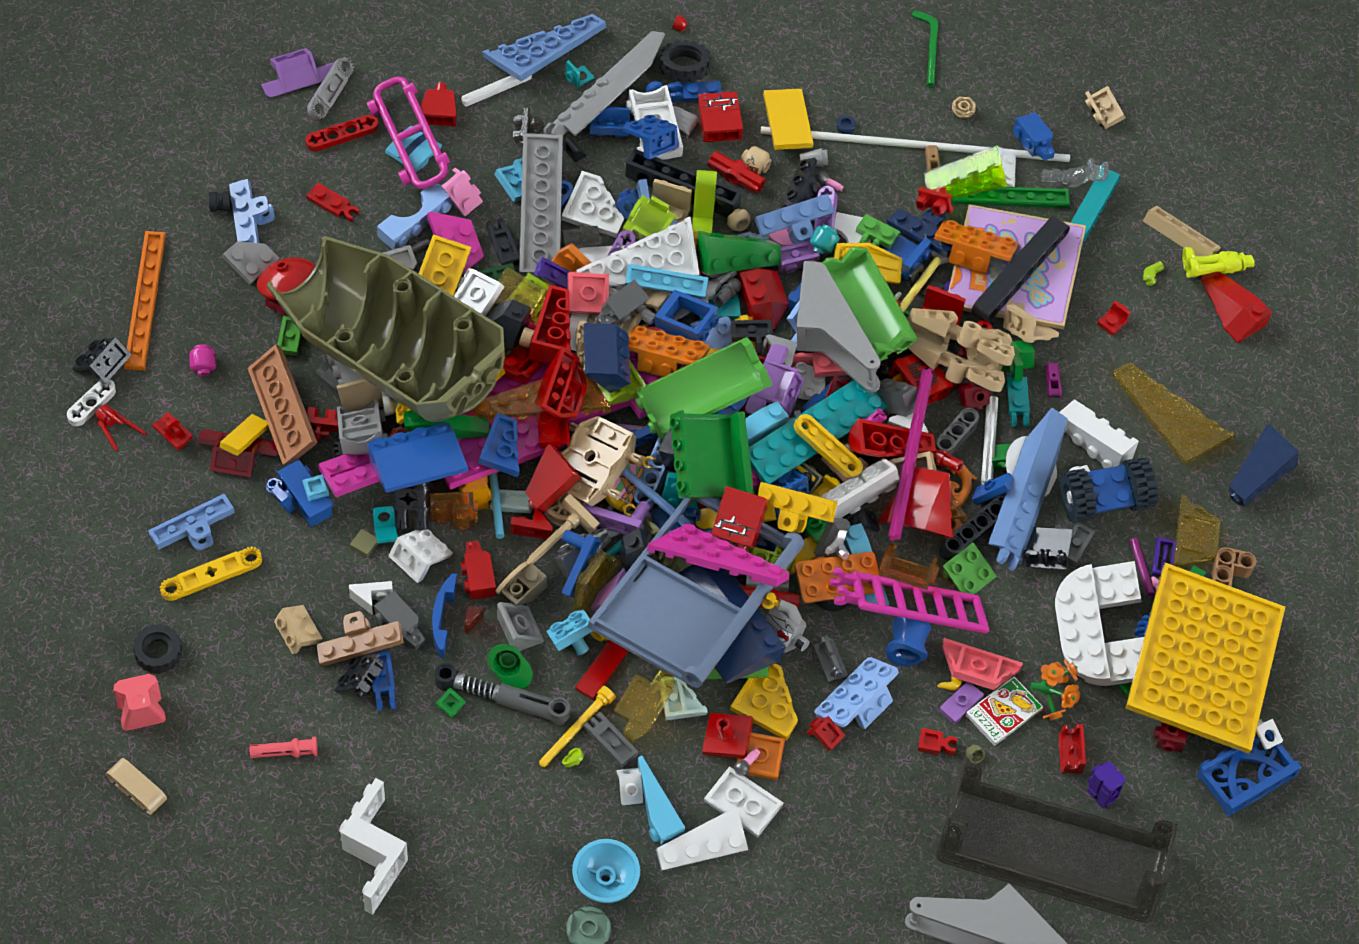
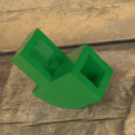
M1023 340L1011 342L1010 346H1014L1015 353L1013 361L1009 366L1002 365V370H1008V373L1012 374L1014 382L1022 381L1023 369L1034 368L1035 350L1032 343H1027Z

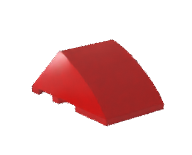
M914 467L903 527L954 538L951 527L950 474ZM898 487L877 520V523L891 526Z

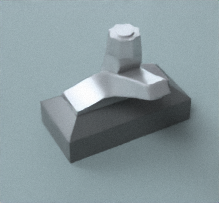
M834 518L833 522H828L814 554L817 557L825 556L826 558L838 555L843 560L847 559L849 552L844 545V540L851 523L847 519Z

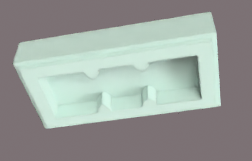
M499 489L501 511L531 513L532 506L528 503L529 497L525 494L526 491ZM492 501L490 503L491 510H493Z

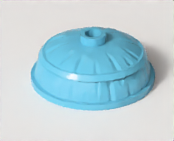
M600 839L588 843L578 852L573 862L572 874L576 887L584 896L600 903H613L626 898L636 888L640 877V865L635 853L624 843L612 839ZM603 876H608L610 880L608 882H604L601 878Z

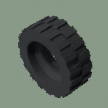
M163 624L150 625L143 628L141 632L139 631L134 639L133 651L135 660L143 670H147L149 673L161 674V672H168L176 667V664L181 660L180 657L183 653L181 640L177 632L171 629L170 626H164ZM155 640L166 642L169 647L167 654L162 658L149 656L147 647L151 642Z

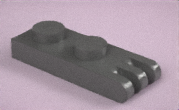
M599 712L596 714V717L600 722L592 717L589 721L593 728L587 722L583 724V728L622 768L638 755V750Z

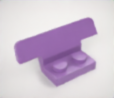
M307 48L271 58V66L276 70L278 79L263 83L261 86L265 95L273 98L322 83L334 63L316 67L312 53Z
M773 344L770 347L763 365L773 385L749 397L745 407L747 414L752 415L765 407L766 403L772 404L778 401L788 416L791 415L805 380L796 368L783 364L789 350L786 346Z

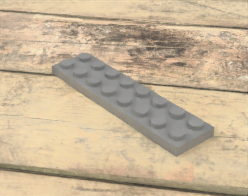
M523 133L519 276H527L528 273L534 275L539 258L544 257L552 261L560 250L563 135Z

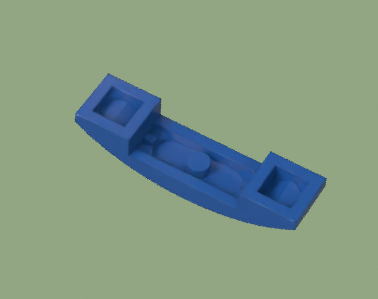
M453 573L441 587L432 615L434 645L439 657L442 659L445 657L447 630L440 629L445 601L454 602L457 574Z

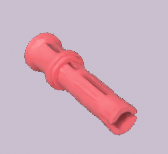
M316 737L307 740L294 738L292 742L250 744L251 759L292 755L295 758H299L300 755L313 754L314 757L318 756Z

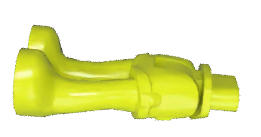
M1192 247L1183 248V266L1188 278L1213 272H1221L1222 274L1244 271L1247 267H1254L1252 255L1222 251L1219 254L1210 256H1196Z

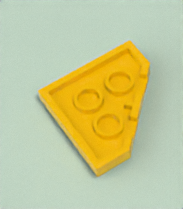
M777 664L769 666V678H748L730 707V710L738 715L752 716L753 723L780 738H784L786 741L798 723L788 686H786L782 667Z

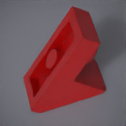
M537 509L534 512L533 520L526 517H512L510 533L548 539L553 534V527L542 512Z

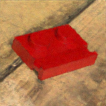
M546 411L536 412L540 448H546L549 444L554 447H561V444L570 446L568 418H556Z

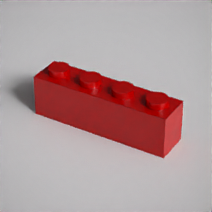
M549 284L531 341L528 359L551 363L561 347L571 352L569 289Z

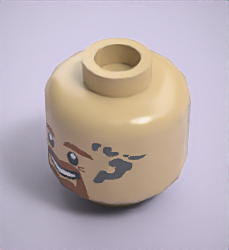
M756 146L751 147L749 150L746 149L741 157V160L748 165L749 170L758 175L762 172L766 173L772 162L769 153Z

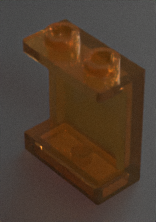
M889 543L883 557L879 575L928 590L930 583L934 584L940 568L939 565H936L938 558H933L930 568L896 558L895 553L898 545Z

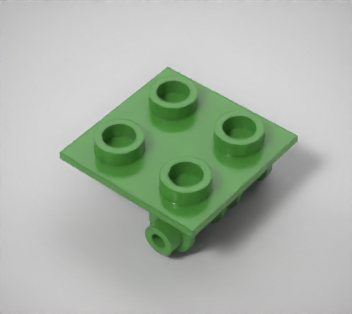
M973 542L942 566L944 568L942 576L945 579L950 578L958 590L964 593L976 594L997 577Z

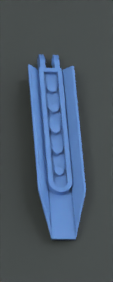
M1054 408L1048 411L1024 441L1012 475L1013 481L1010 490L1006 492L988 543L989 545L999 547L998 563L1003 564L1010 555L1006 566L1010 571H1013L1018 564L1022 563L1024 550L1027 549L1058 459L1068 418Z

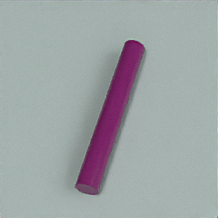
M1132 538L1129 542L1146 595H1154L1155 592L1138 539Z

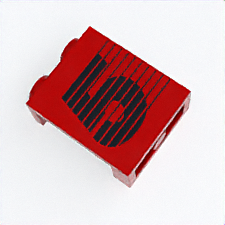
M914 353L904 358H897L892 363L888 375L892 377L901 373L910 385L916 386L917 391L921 371L923 369L932 370L933 377L927 405L946 398L953 387V383L946 379L945 373L939 366L933 370Z

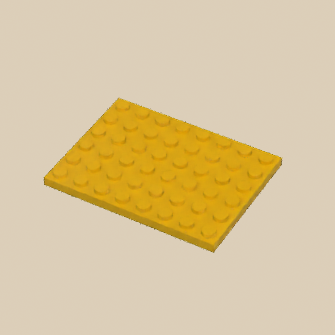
M1165 563L1162 568L1125 709L1249 754L1254 742L1285 606Z

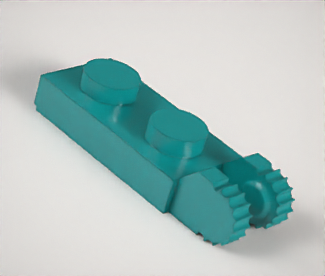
M1007 377L1008 415H1010L1011 427H1016L1017 415H1023L1024 427H1029L1030 408L1027 377H1023L1022 381L1014 382L1013 377Z

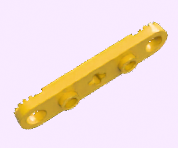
M247 547L239 552L236 551L180 573L173 578H168L161 583V596L165 600L174 601L253 570L262 563L261 552L256 547ZM253 554L257 558L254 562H248L245 559L246 556ZM209 570H212V572H215V573H214V574H215L214 577H211L210 575H208V571H209ZM169 586L177 588L176 592L172 594L166 593L165 590Z

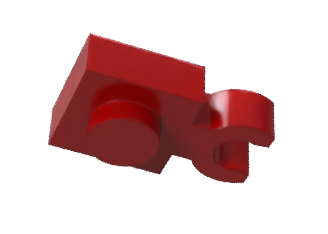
M922 728L918 751L939 755L940 750H944L949 755H955L956 748H951L948 744H957L958 738L954 736L942 738L943 732Z

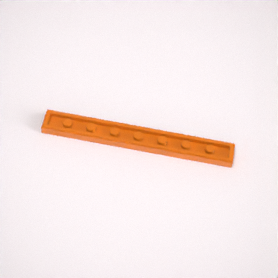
M145 231L127 350L132 355L124 363V369L145 371L166 238L165 232Z

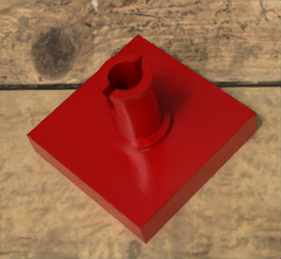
M710 713L702 750L703 755L744 759L748 752L754 721L753 717Z

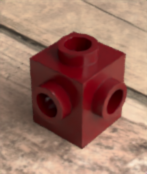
M970 380L966 384L958 385L961 406L978 410L984 408V405L990 404L991 390Z
M1161 722L1159 727H1155L1153 739H1157L1156 748L1166 752L1175 751L1182 753L1186 744L1187 731Z

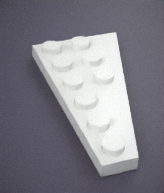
M688 217L684 221L673 224L663 231L641 239L620 251H616L601 260L578 269L576 272L609 274L610 287L626 286L628 264L699 276L691 218Z

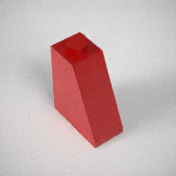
M551 444L546 447L525 492L529 497L528 503L535 510L540 509L544 512L582 479L562 453Z

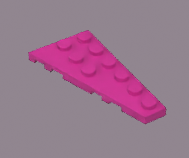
M686 523L652 541L647 546V552L655 553L656 550L665 552V557L672 559L674 557L686 558L685 561L687 563L719 571L720 568L730 570L731 575H748L752 581L774 587L789 579L790 572L782 569L780 566L773 565L761 557L754 556L745 549L737 548L728 541L716 538L711 533L704 532L692 524Z

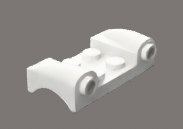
M667 85L647 93L629 90V98L625 101V106L630 108L631 116L634 115L635 121L644 118L646 115H654L659 119L667 120L669 123L677 125ZM678 125V147L656 156L657 158L666 160L682 157L683 145ZM640 138V147H637V150L644 152L643 139Z

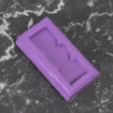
M966 682L939 707V711L955 725L967 711L984 697V694L972 683Z

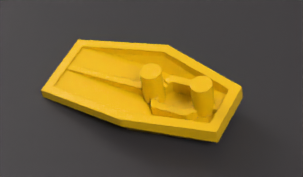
M871 243L836 244L834 259L842 260L852 247L866 248L885 281L900 284L903 258Z

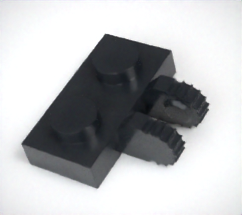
M731 320L732 342L748 337L750 341H756L757 355H762L761 341H764L767 335H773L772 320Z

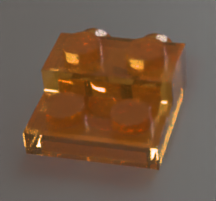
M473 492L430 494L431 521L445 523L448 520H453V528L462 530L474 527V523H478V502L473 500Z

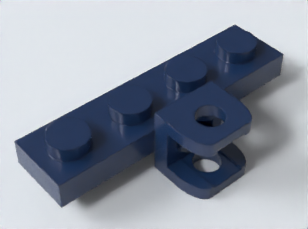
M899 208L887 219V224L899 230L902 234L919 243L924 238L932 241L931 250L946 258L950 256L952 244L934 239L935 233L946 219L945 212L938 217H932L935 214L931 208L921 216L922 220Z

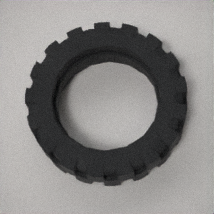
M677 40L675 43H668L667 47L664 46L662 52H660L661 72L668 79L671 78L675 82L682 81V83H687L691 81L693 83L696 80H702L710 71V51L708 48L705 49L703 44L699 45L696 41L689 42V40H684L680 42V40ZM687 56L698 60L699 63L693 66H680L671 60Z

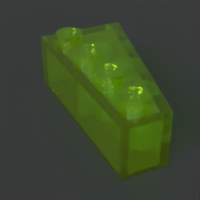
M998 145L924 173L926 188L936 190L939 186H943L946 188L947 193L951 194V199L1007 187Z

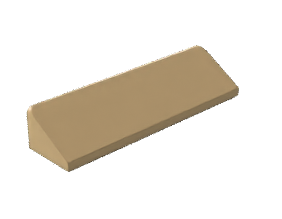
M1158 206L1148 210L1143 222L1183 248L1192 247L1196 256L1214 255L1221 248Z

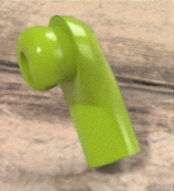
M1161 261L1145 268L1143 280L1146 281L1147 286L1155 284L1156 274L1164 270V265Z

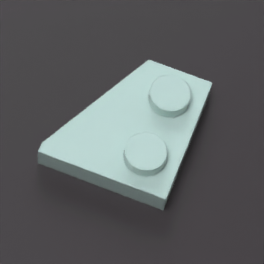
M674 676L659 678L666 720L707 715V708L705 705L702 706L696 698L697 695L692 689L687 687L685 682Z

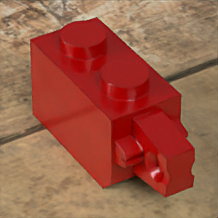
M479 541L466 542L464 562H461L462 575L466 574L467 580H464L465 593L470 594V600L496 597L490 553L482 551Z

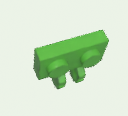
M865 214L856 227V232L862 235L859 243H867L870 239L873 241L872 244L878 247L882 245L891 249L900 236L899 230Z

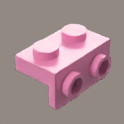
M454 168L452 171L455 175L443 184L442 188L459 211L466 216L480 205L483 200L479 196L481 194L479 189L474 184L471 185L469 183V180H471L469 175L464 170L460 172L457 168Z

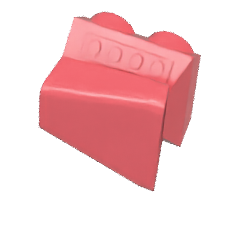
M146 674L119 680L115 683L113 691L118 709L123 710L121 717L123 730L128 731L155 725L166 720L164 710L158 704L162 698L156 676Z

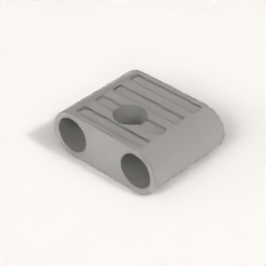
M673 106L680 136L688 138L699 122V119L696 115Z

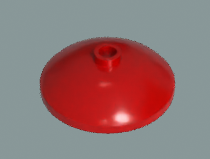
M288 257L278 260L264 269L258 278L257 288L263 297L276 300L267 288L266 284L271 281L274 288L279 292L293 290L309 277L315 266L311 261L300 257Z

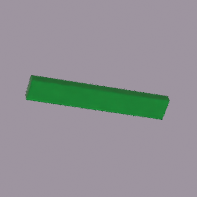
M952 185L953 204L1047 208L1070 207L1069 189Z

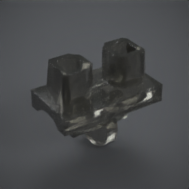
M529 107L523 108V114L514 116L516 128H522V130L513 131V139L515 143H523V133L539 134L544 131L545 123L539 117L532 116Z
M579 224L577 229L562 231L565 246L573 244L578 249L597 247L602 243L598 225L584 227L583 224Z

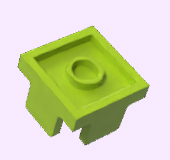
M642 195L629 214L622 230L633 232L635 238L641 240L667 229V227L671 226L677 214L668 210L669 205L654 196L649 199Z

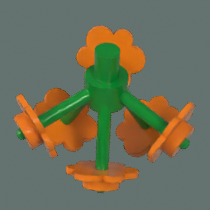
M1064 660L1067 669L1062 667L1059 662L1043 665L1041 667V672L1043 673L1041 675L1042 682H1031V691H1041L1042 694L1046 695L1052 714L1043 716V719L1049 717L1050 721H1058L1060 717H1063L1061 713L1066 711L1064 709L1056 712L1051 698L1053 694L1061 696L1062 708H1072L1080 698L1078 685H1067L1065 691L1055 689L1056 684L1069 681L1068 674H1071L1075 681L1078 680L1076 676L1079 674L1078 666L1073 662L1069 663L1068 660Z

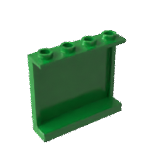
M684 410L670 415L669 424L672 431L674 468L677 478L676 488L679 498L722 499L726 486L754 494L745 412H736L731 415L684 414Z

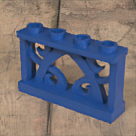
M1266 730V740L1273 742L1275 736L1271 730ZM1256 732L1252 750L1249 754L1234 748L1229 751L1225 749L1217 755L1216 759L1204 761L1199 766L1200 770L1197 777L1203 781L1229 817L1298 775L1301 766L1291 758L1281 744L1271 747L1272 753L1269 757H1266V749L1262 751L1257 749V745L1262 742ZM1275 755L1280 759V761L1283 763L1285 767H1283L1278 762L1273 760ZM1239 761L1261 764L1257 773L1258 784L1246 778L1236 779V768ZM1265 767H1268L1266 772H1270L1271 776L1266 777L1263 775ZM1214 770H1221L1223 774L1217 775V778L1221 780L1227 779V782H1216L1212 777V772ZM1237 784H1246L1248 790H1242V785L1237 786ZM1228 787L1231 800L1227 797V795L1223 792L1221 788Z

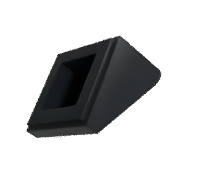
M568 137L565 138L564 151L574 162H578L587 156L574 141Z

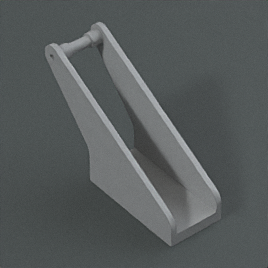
M804 261L796 326L797 351L821 352L866 391H878L880 388V380L876 375V371L880 367L878 355L826 266L820 262Z
M1010 884L987 900L915 897L909 905L912 913L908 914L905 919V925L910 930L951 944H1067Z

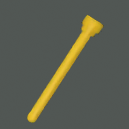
M602 686L597 692L594 703L539 761L541 767H546L579 732L583 724L588 722L602 706L610 704L616 698L615 694L608 687Z

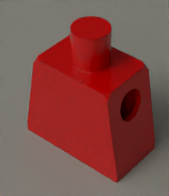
M437 83L435 89L426 90L421 110L428 125L456 127L454 92L447 90L446 84Z

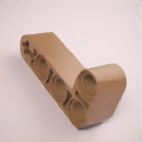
M1221 548L1218 550L1213 562L1211 580L1231 587L1233 576L1247 578L1252 574L1257 563L1255 556L1252 553L1241 550Z

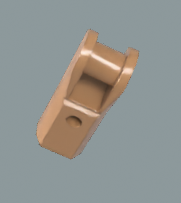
M928 145L925 148L928 179L933 176L941 178L937 145Z

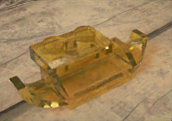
M662 669L658 672L653 682L635 674L614 709L616 714L629 720L623 736L632 745L636 739L644 736L651 730L653 723L668 698L673 694L674 676Z

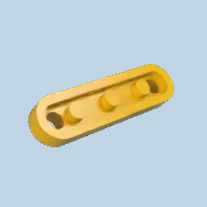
M803 414L795 420L794 429L796 433L840 473L849 479L861 474L863 470L862 462L812 416Z

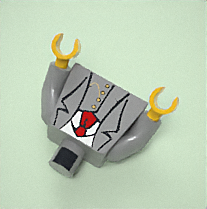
M768 593L766 599L762 602L764 608L770 609L765 620L784 644L785 649L783 653L791 651L796 647L804 651L810 641L802 636L806 628V622L802 619L797 606L781 599L776 600L774 593Z

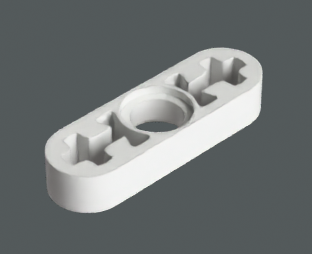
M109 380L106 384H102L100 381L97 382L67 411L68 422L72 426L83 425L101 406L105 405L115 395L114 382L112 380ZM103 387H104V388H108V387H109L110 390H109V391H107V390L102 391V388H103ZM90 399H94L97 401V404L94 406H87L86 402ZM74 414H75V415H79V414H80L81 417H80V418H78V417L73 418V415H74Z

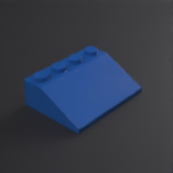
M439 422L434 426L426 428L419 427L414 431L396 433L387 438H376L372 442L367 443L371 466L386 493L469 471L454 430L449 422Z

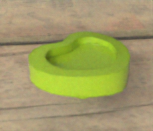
M580 748L572 749L562 760L565 767L579 765L583 760L584 753Z

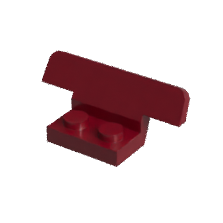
M203 430L197 438V443L213 446L210 471L251 478L257 453L278 456L275 442L271 440L257 438L242 453L236 456L220 448V442L230 433Z

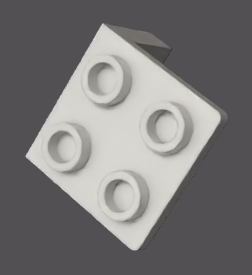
M420 528V530L397 537L389 557L413 580L419 583L424 579L430 565L451 557L453 552L437 539L430 530H421Z

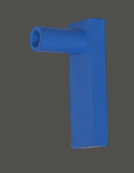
M566 530L562 536V542L581 549L562 593L576 599L602 540L590 534L585 538Z

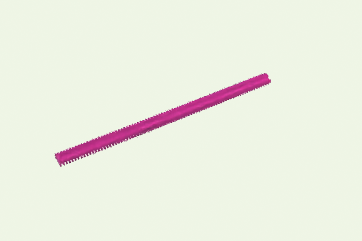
M923 369L921 371L888 535L892 541L901 539L910 486L915 469L914 465L917 459L920 436L922 434L921 430L933 377L931 369Z

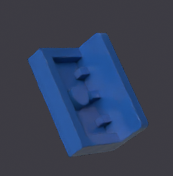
M606 107L591 121L590 134L596 136L614 135L615 137L629 136V133L624 132L622 127L630 123V108Z

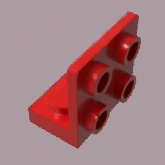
M928 285L922 309L954 311L958 317L956 325L959 326L966 299L958 294H952L939 287Z

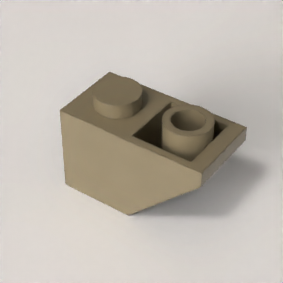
M531 563L501 593L516 606L531 602L548 587L547 576Z

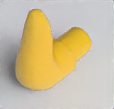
M951 677V682H942L937 686L938 688L956 691L961 687L962 680Z

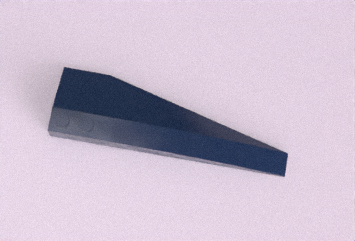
M657 508L650 512L653 522L660 528L670 517L662 508ZM676 521L669 532L681 527V525ZM692 564L678 573L739 608H742L749 599V596L727 569L720 568L719 571ZM757 609L714 668L724 682L728 684L780 662L785 646Z

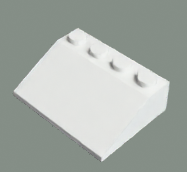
M882 458L864 469L857 477L848 479L821 497L838 501L834 518L843 519L842 517L846 514H854L861 509L860 506L864 503H872L877 500L880 493L884 491L887 493L896 488V484L900 480L898 470L894 464Z

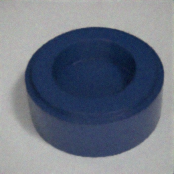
M841 116L838 118L836 128L840 133L851 134L854 132L856 122L852 117Z

